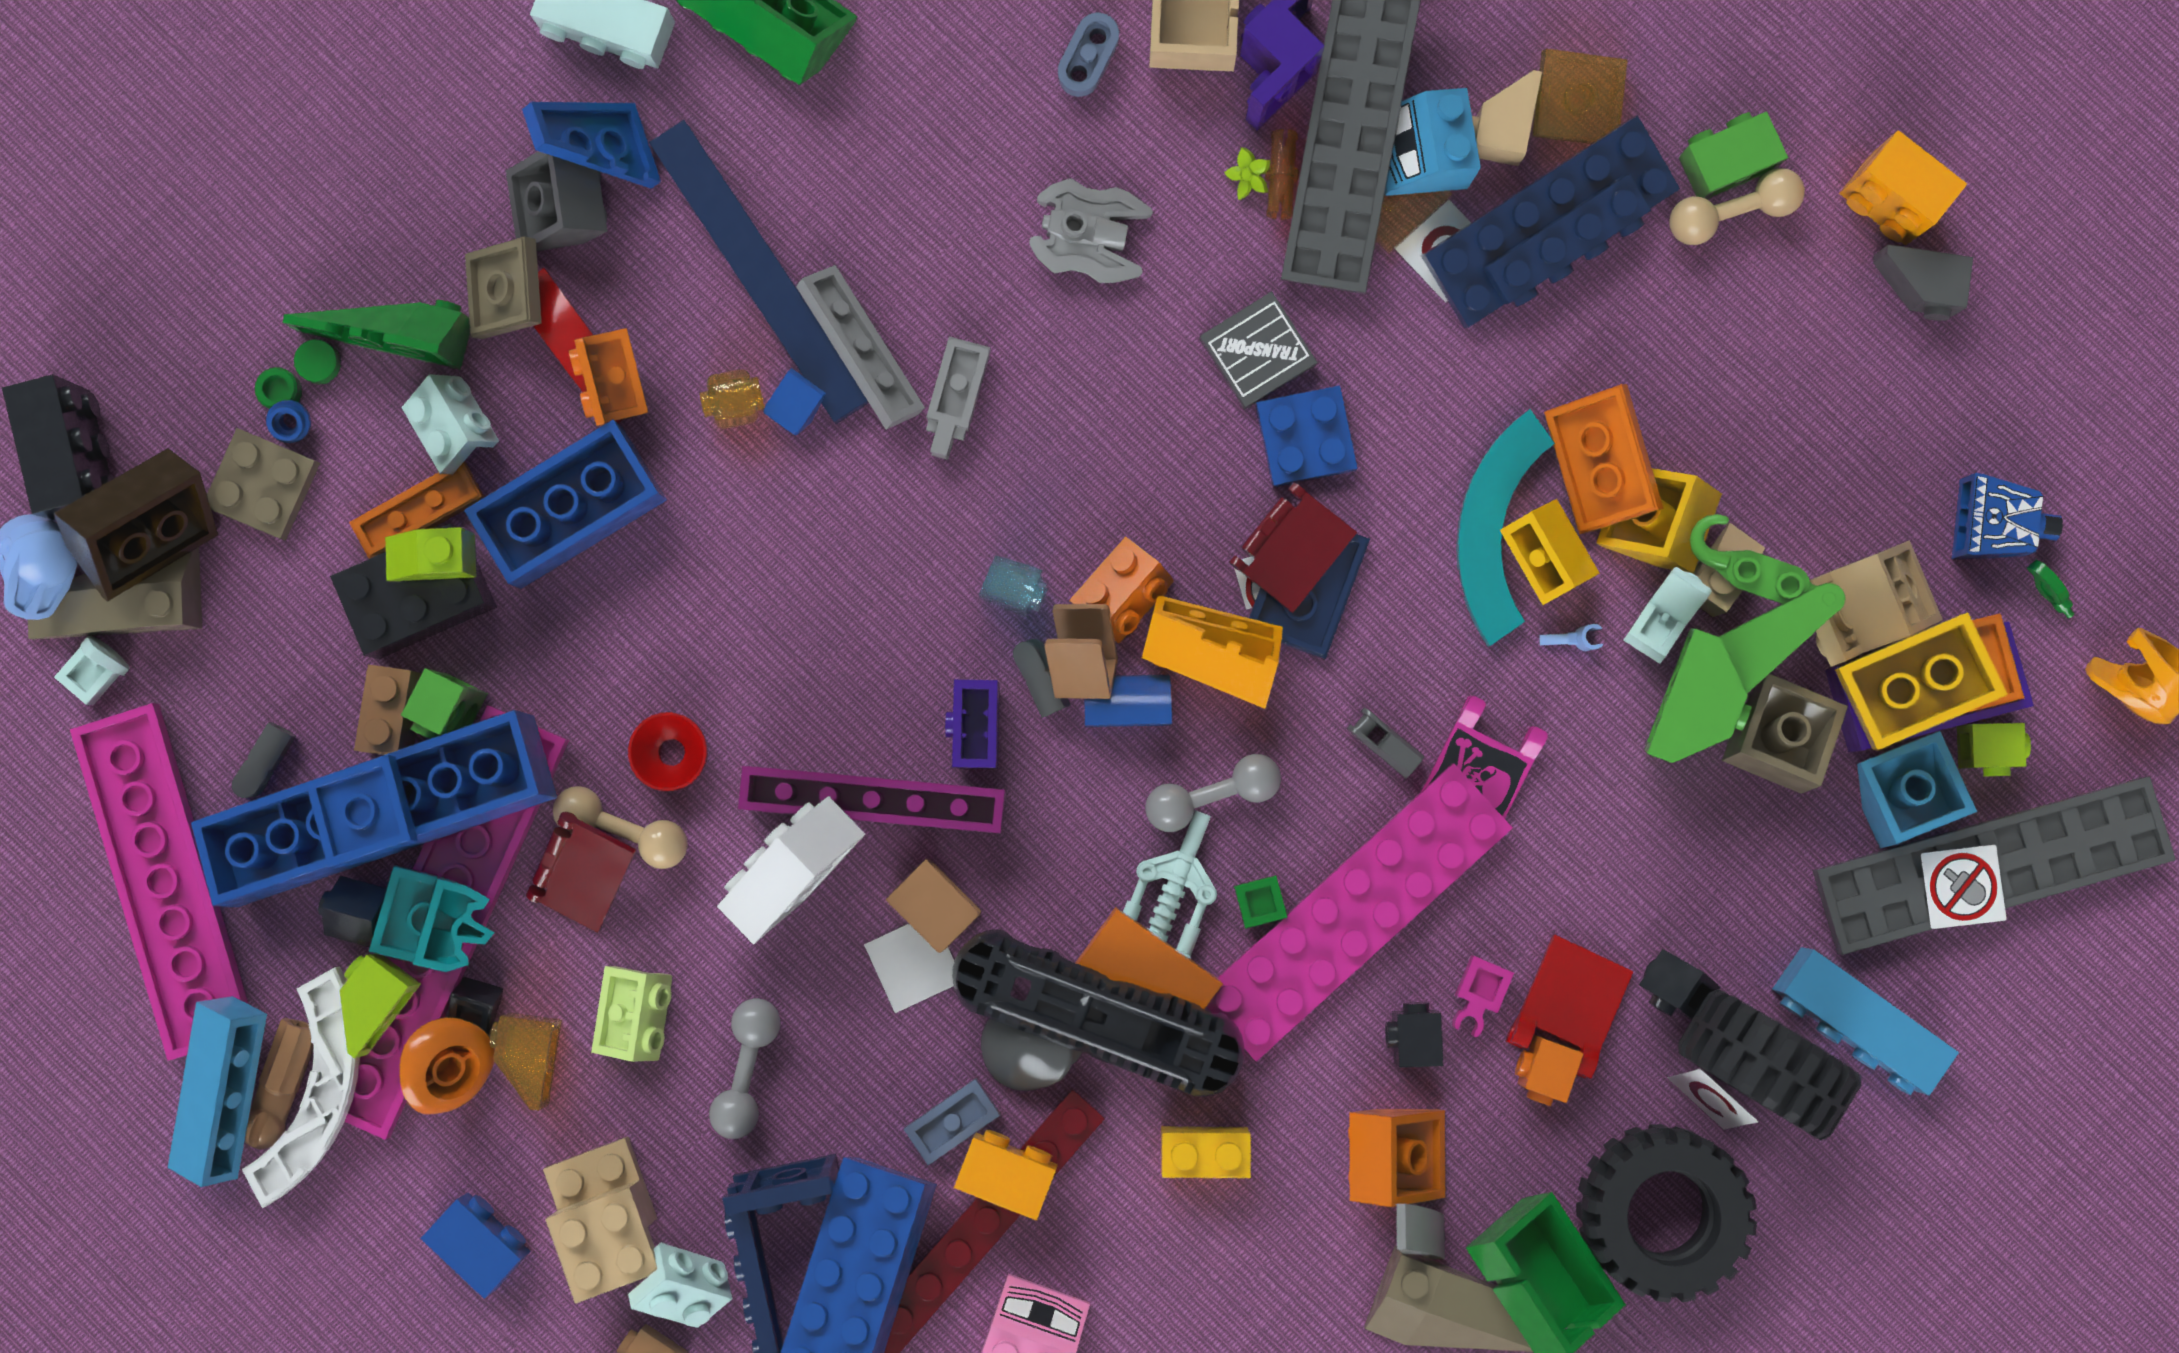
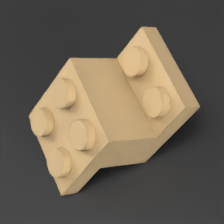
M1910 540L1810 580L1816 586L1826 583L1836 584L1845 594V604L1842 609L1816 631L1817 647L1820 653L1827 657L1830 667L1848 661L1864 652L1912 636L1943 620Z
M628 1136L543 1169L557 1211L545 1220L575 1304L646 1278L657 1270L654 1255L655 1246L648 1226L657 1219V1215Z

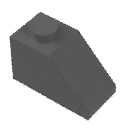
M1887 245L1874 254L1873 264L1909 311L1924 313L1923 317L1929 320L1945 321L1967 308L1974 257L1895 245Z

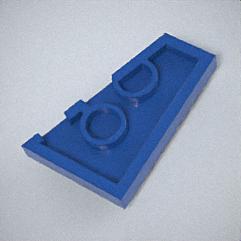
M530 102L522 109L535 150L651 189L661 182L635 103Z

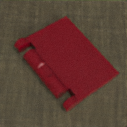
M1295 482L1290 485L1288 490L1292 495L1301 500L1298 506L1295 508L1289 501L1281 497L1241 546L1248 555L1254 558L1253 562L1248 566L1235 555L1229 561L1236 570L1244 574L1291 613L1297 609L1357 534L1353 528Z
M562 812L557 821L561 827L554 828L532 879L535 885L529 886L526 897L530 901L541 903L598 933L612 906L636 849L577 819L574 814Z

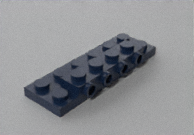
M1637 115L1422 254L1421 257L1463 327L1469 328L1504 304L1514 302L1515 306L1518 307L1530 301L1539 294L1535 286L1548 278L1551 284L1565 278L1574 271L1571 265L1572 262L1583 255L1587 261L1600 255L1609 248L1606 240L1619 232L1622 237H1625L1641 228L1645 224L1641 217L1650 212V208L1678 191L1680 187Z

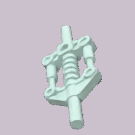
M1196 810L1180 851H1174L1139 863L1136 869L1139 878L1131 901L1127 900L1123 910L1125 914L1137 921L1142 908L1140 902L1148 882L1161 878L1167 879V885L1163 884L1161 889L1164 891L1163 895H1159L1157 899L1160 903L1153 909L1155 916L1154 918L1150 917L1148 922L1151 924L1150 929L1147 928L1167 942L1169 936L1166 933L1167 930L1171 931L1172 929L1171 920L1176 919L1177 914L1174 912L1175 909L1180 908V897L1184 898V886L1190 888L1198 903L1190 923H1186L1176 948L1188 958L1191 957L1201 929L1198 927L1206 906L1212 904L1217 897L1214 885L1198 858H1195L1211 816Z

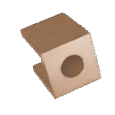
M1055 604L1052 612L1058 639H1047L1045 642V651L1055 698L1110 699L1118 656L1109 606L1106 604Z
M925 859L886 899L939 953L943 952L981 914V909L931 859Z

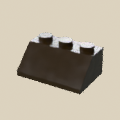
M169 448L54 513L65 546L102 598L107 602L218 536L200 472Z

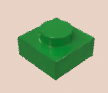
M1276 875L1234 886L1245 929L1288 918Z

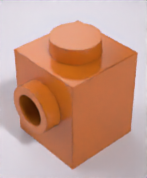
M1534 1035L1529 1051L1523 1050L1518 1058L1515 1068V1075L1519 1076L1517 1084L1528 1089L1526 1097L1548 1106H1552L1554 1099L1567 1103L1584 1053Z

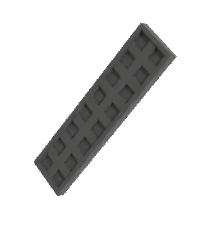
M1332 0L1281 276L1283 281L1366 294L1421 0Z
M2148 776L1812 871L1837 954L1844 955L1932 930L1921 853L1996 845L2005 909L2175 861L2176 859L2151 778Z

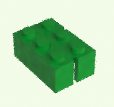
M1553 1192L1522 1198L1465 1247L1487 1281H1497L1498 1284L1493 1288V1291L1534 1353H1575L1595 1334L1593 1329L1603 1327L1626 1305Z

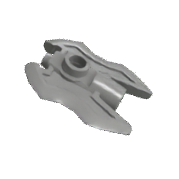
M1072 178L1052 184L1038 195L1037 202L1039 205L1045 208L1048 205L1054 207L1050 215L1043 216L1041 227L1047 230L1046 236L1049 239L1043 240L1041 236H1033L1030 238L1029 244L1037 259L1054 274L1071 270L1086 273L1099 283H1117L1138 278L1142 274V267L1109 250L1123 251L1128 225L1115 222V220L1150 218L1153 213L1151 207L1130 192L1118 187L1106 190L1090 189Z

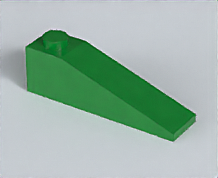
M436 300L435 306L418 302L284 314L282 322L297 332L461 370L470 336V320L461 312L462 307L444 300Z

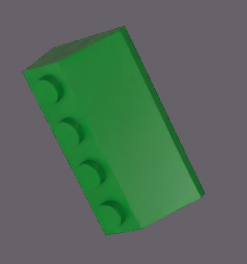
M676 0L679 5L695 12L708 21L715 30L725 33L744 46L748 53L761 58L777 69L784 78L794 81L798 85H801L822 70L858 17L835 0Z

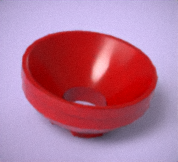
M661 712L643 720L635 728L628 745V759L636 777L643 784L660 791H676L693 783L701 775L708 758V745L700 727L690 718L673 712ZM669 740L681 742L685 750L683 760L673 766L663 762L660 755L661 747Z

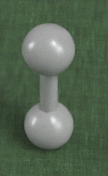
M1251 754L1245 756L1236 764L1232 778L1188 792L1177 784H1162L1149 794L1145 804L1146 816L1149 822L1158 830L1176 832L1189 824L1195 808L1236 794L1249 802L1259 803L1267 801L1277 793L1280 787L1281 773L1279 767L1266 755Z
M753 998L746 1000L735 1009L732 1015V1032L735 1038L742 1044L733 1083L730 1090L720 1093L713 1100L709 1110V1120L713 1129L719 1135L728 1139H739L748 1135L755 1128L758 1121L759 1110L757 1103L748 1093L759 1048L768 1045L776 1038L781 1025L778 1010L773 1004L764 999Z

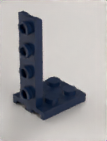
M836 1153L734 1174V1183L728 1185V1195L722 1198L725 1209L724 1220L727 1236L729 1239L736 1240L738 1255H734L736 1278L738 1282H745L748 1296L743 1298L745 1320L747 1324L753 1323L757 1339L752 1340L753 1353H781L784 1344L756 1212L757 1214L773 1213L782 1209L783 1204L800 1201L801 1205H813L826 1200V1195L832 1194L839 1172Z

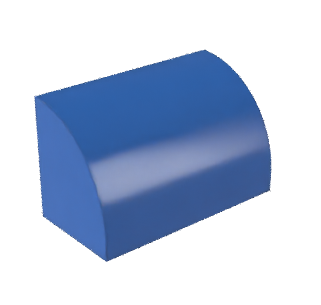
M1170 674L1115 675L1110 699H1084L1085 727L1171 726Z

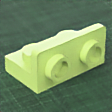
M605 966L591 1053L632 1062L658 1061L665 1040L664 1027L667 1008L671 1000L672 975L647 973L617 966Z

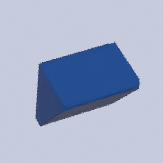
M791 368L767 402L763 412L790 433L798 435L812 423L826 393Z

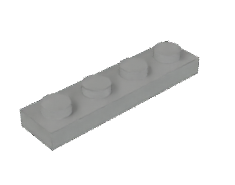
M836 265L802 278L796 286L884 428L887 430L919 415L925 408Z

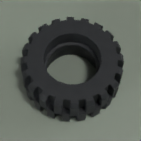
M1719 989L1706 996L1678 1042V1053L1820 1141L1833 1134L1861 1088V1074L1771 1017Z
M1649 1124L1646 1130L1635 1127L1624 1131L1625 1138L1619 1141L1611 1138L1603 1145L1607 1151L1600 1158L1593 1155L1587 1164L1592 1170L1588 1179L1581 1177L1578 1191L1583 1194L1582 1202L1576 1203V1216L1582 1220L1583 1224L1579 1231L1600 1266L1631 1292L1642 1297L1649 1295L1655 1301L1666 1303L1670 1302L1671 1297H1676L1682 1303L1696 1300L1695 1293L1698 1291L1710 1295L1719 1290L1716 1281L1722 1276L1731 1281L1739 1272L1733 1266L1738 1257L1740 1256L1747 1260L1752 1248L1745 1244L1747 1234L1756 1235L1757 1221L1750 1218V1211L1757 1209L1755 1197L1746 1190L1749 1181L1744 1171L1734 1165L1735 1160L1725 1150L1714 1145L1713 1142L1677 1126L1669 1128L1663 1124ZM1674 1171L1686 1175L1697 1185L1702 1199V1216L1695 1233L1683 1245L1667 1252H1652L1641 1247L1630 1234L1628 1227V1208L1635 1191L1644 1181L1658 1173Z

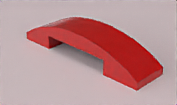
M543 268L538 272L542 324L534 325V328L581 391L586 392L587 388L583 374L577 376L574 374L569 350L576 349L575 339L594 334L548 271ZM624 419L615 420V421H616L617 423H620V422H621L622 420H624Z

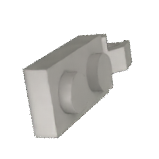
M949 336L926 416L928 421L926 430L935 433L930 450L931 456L948 460L954 438L964 441L966 431L969 432L991 353V347Z

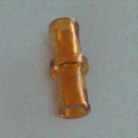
M1277 129L1271 132L1270 167L1265 173V180L1269 182L1266 216L1275 220L1279 212V202L1281 203L1280 220L1292 218L1294 183L1299 180V169L1295 167L1298 133L1289 129L1285 138V147L1283 146L1284 129Z

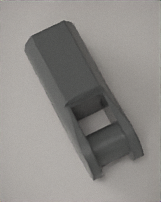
M1030 639L1017 644L1013 650V658L1026 680L1028 689L1041 717L1044 718L1070 706L1068 698H1055L1043 642L1039 639Z
M1363 708L1361 710L1363 716L1354 726L1349 725L1347 730L1403 777L1408 778L1425 756L1375 714ZM1376 726L1386 733L1377 745L1368 738Z
M268 722L247 756L248 759L233 778V792L241 798L261 795L270 781L274 770L277 769L296 738V735L276 723Z

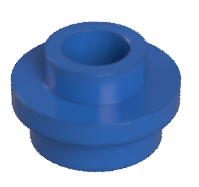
M283 400L274 404L269 409L266 416V424L271 435L277 440L284 443H295L302 440L309 433L311 417L302 404L293 400ZM285 414H291L295 417V428L285 425L283 421Z

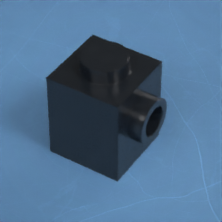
M340 875L332 890L325 891L319 902L318 914L322 916L324 935L370 948L387 888Z
M1664 949L1661 950L1656 959L1648 964L1644 978L1639 984L1652 996L1648 1003L1670 1017L1677 1011L1690 1020L1694 1018L1706 996L1721 988L1703 971Z
M1428 1002L1403 1003V1011H1392V1021L1385 1023V1039L1387 1048H1393L1394 1064L1398 1067L1443 1066L1441 1012L1429 1010Z

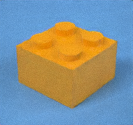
M1897 130L1868 156L1839 194L1847 199V205L1855 213L1868 216L1879 224L1881 232L1887 238L1907 245L1939 221L1966 187L1967 183Z

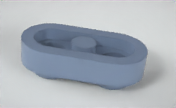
M1092 13L1080 21L1058 66L1059 84L1069 95L1083 97L1091 94L1103 77L1119 43L1118 26L1109 15ZM1094 34H1102L1106 40L1102 44H1094L1090 38ZM1075 71H1083L1087 75L1086 79L1081 82L1073 80L1071 76Z

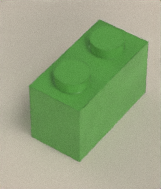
M1767 111L1755 117H1752L1750 112L1744 113L1727 122V129L1713 134L1712 130L1708 129L1696 134L1687 141L1689 146L1678 158L1696 196L1708 200L1756 179L1772 169L1778 168L1788 159V155Z

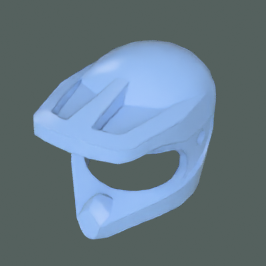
M28 514L9 520L0 529V572L4 580V606L8 612L27 620L48 618L55 612L70 589L78 562L65 546L57 522Z

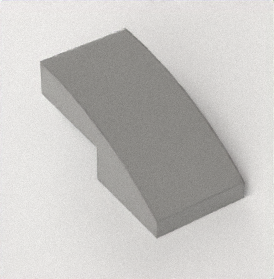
M1396 1204L1397 1250L1402 1254L1422 1255L1426 1259H1445L1444 1214L1421 1206Z

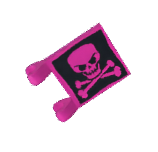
M1469 696L1421 791L1451 764H1455L1505 819L1536 757L1543 748L1548 738V733L1538 727L1531 726L1522 741L1519 751H1516L1473 729L1486 703L1476 696Z

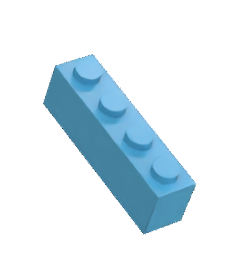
M1801 947L1772 988L1774 992L1783 997L1779 1003L1781 1006L1799 1018H1803L1805 1014L1819 1023L1815 1029L1820 1034L1836 1044H1839L1841 1039L1855 1048L1851 1054L1854 1058L1873 1070L1879 1065L1891 1074L1887 1081L1908 1095L1916 1091L1930 1096L1959 1054L1957 1050L1814 949Z
M234 996L196 1002L167 1168L200 1187L238 1179L267 1014Z

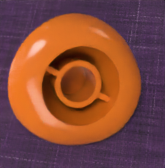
M440 1018L421 1026L407 1040L400 1059V1084L407 1103L415 1111L425 1115L449 1112L466 1104L480 1091L491 1073L495 1062V1049L492 1040L477 1025L457 1018Z

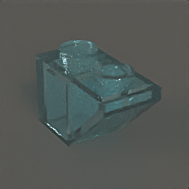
M995 555L979 592V597L986 602L1028 619L1031 610L1040 611L1048 588L1047 584L1043 582L1044 576L1041 569Z

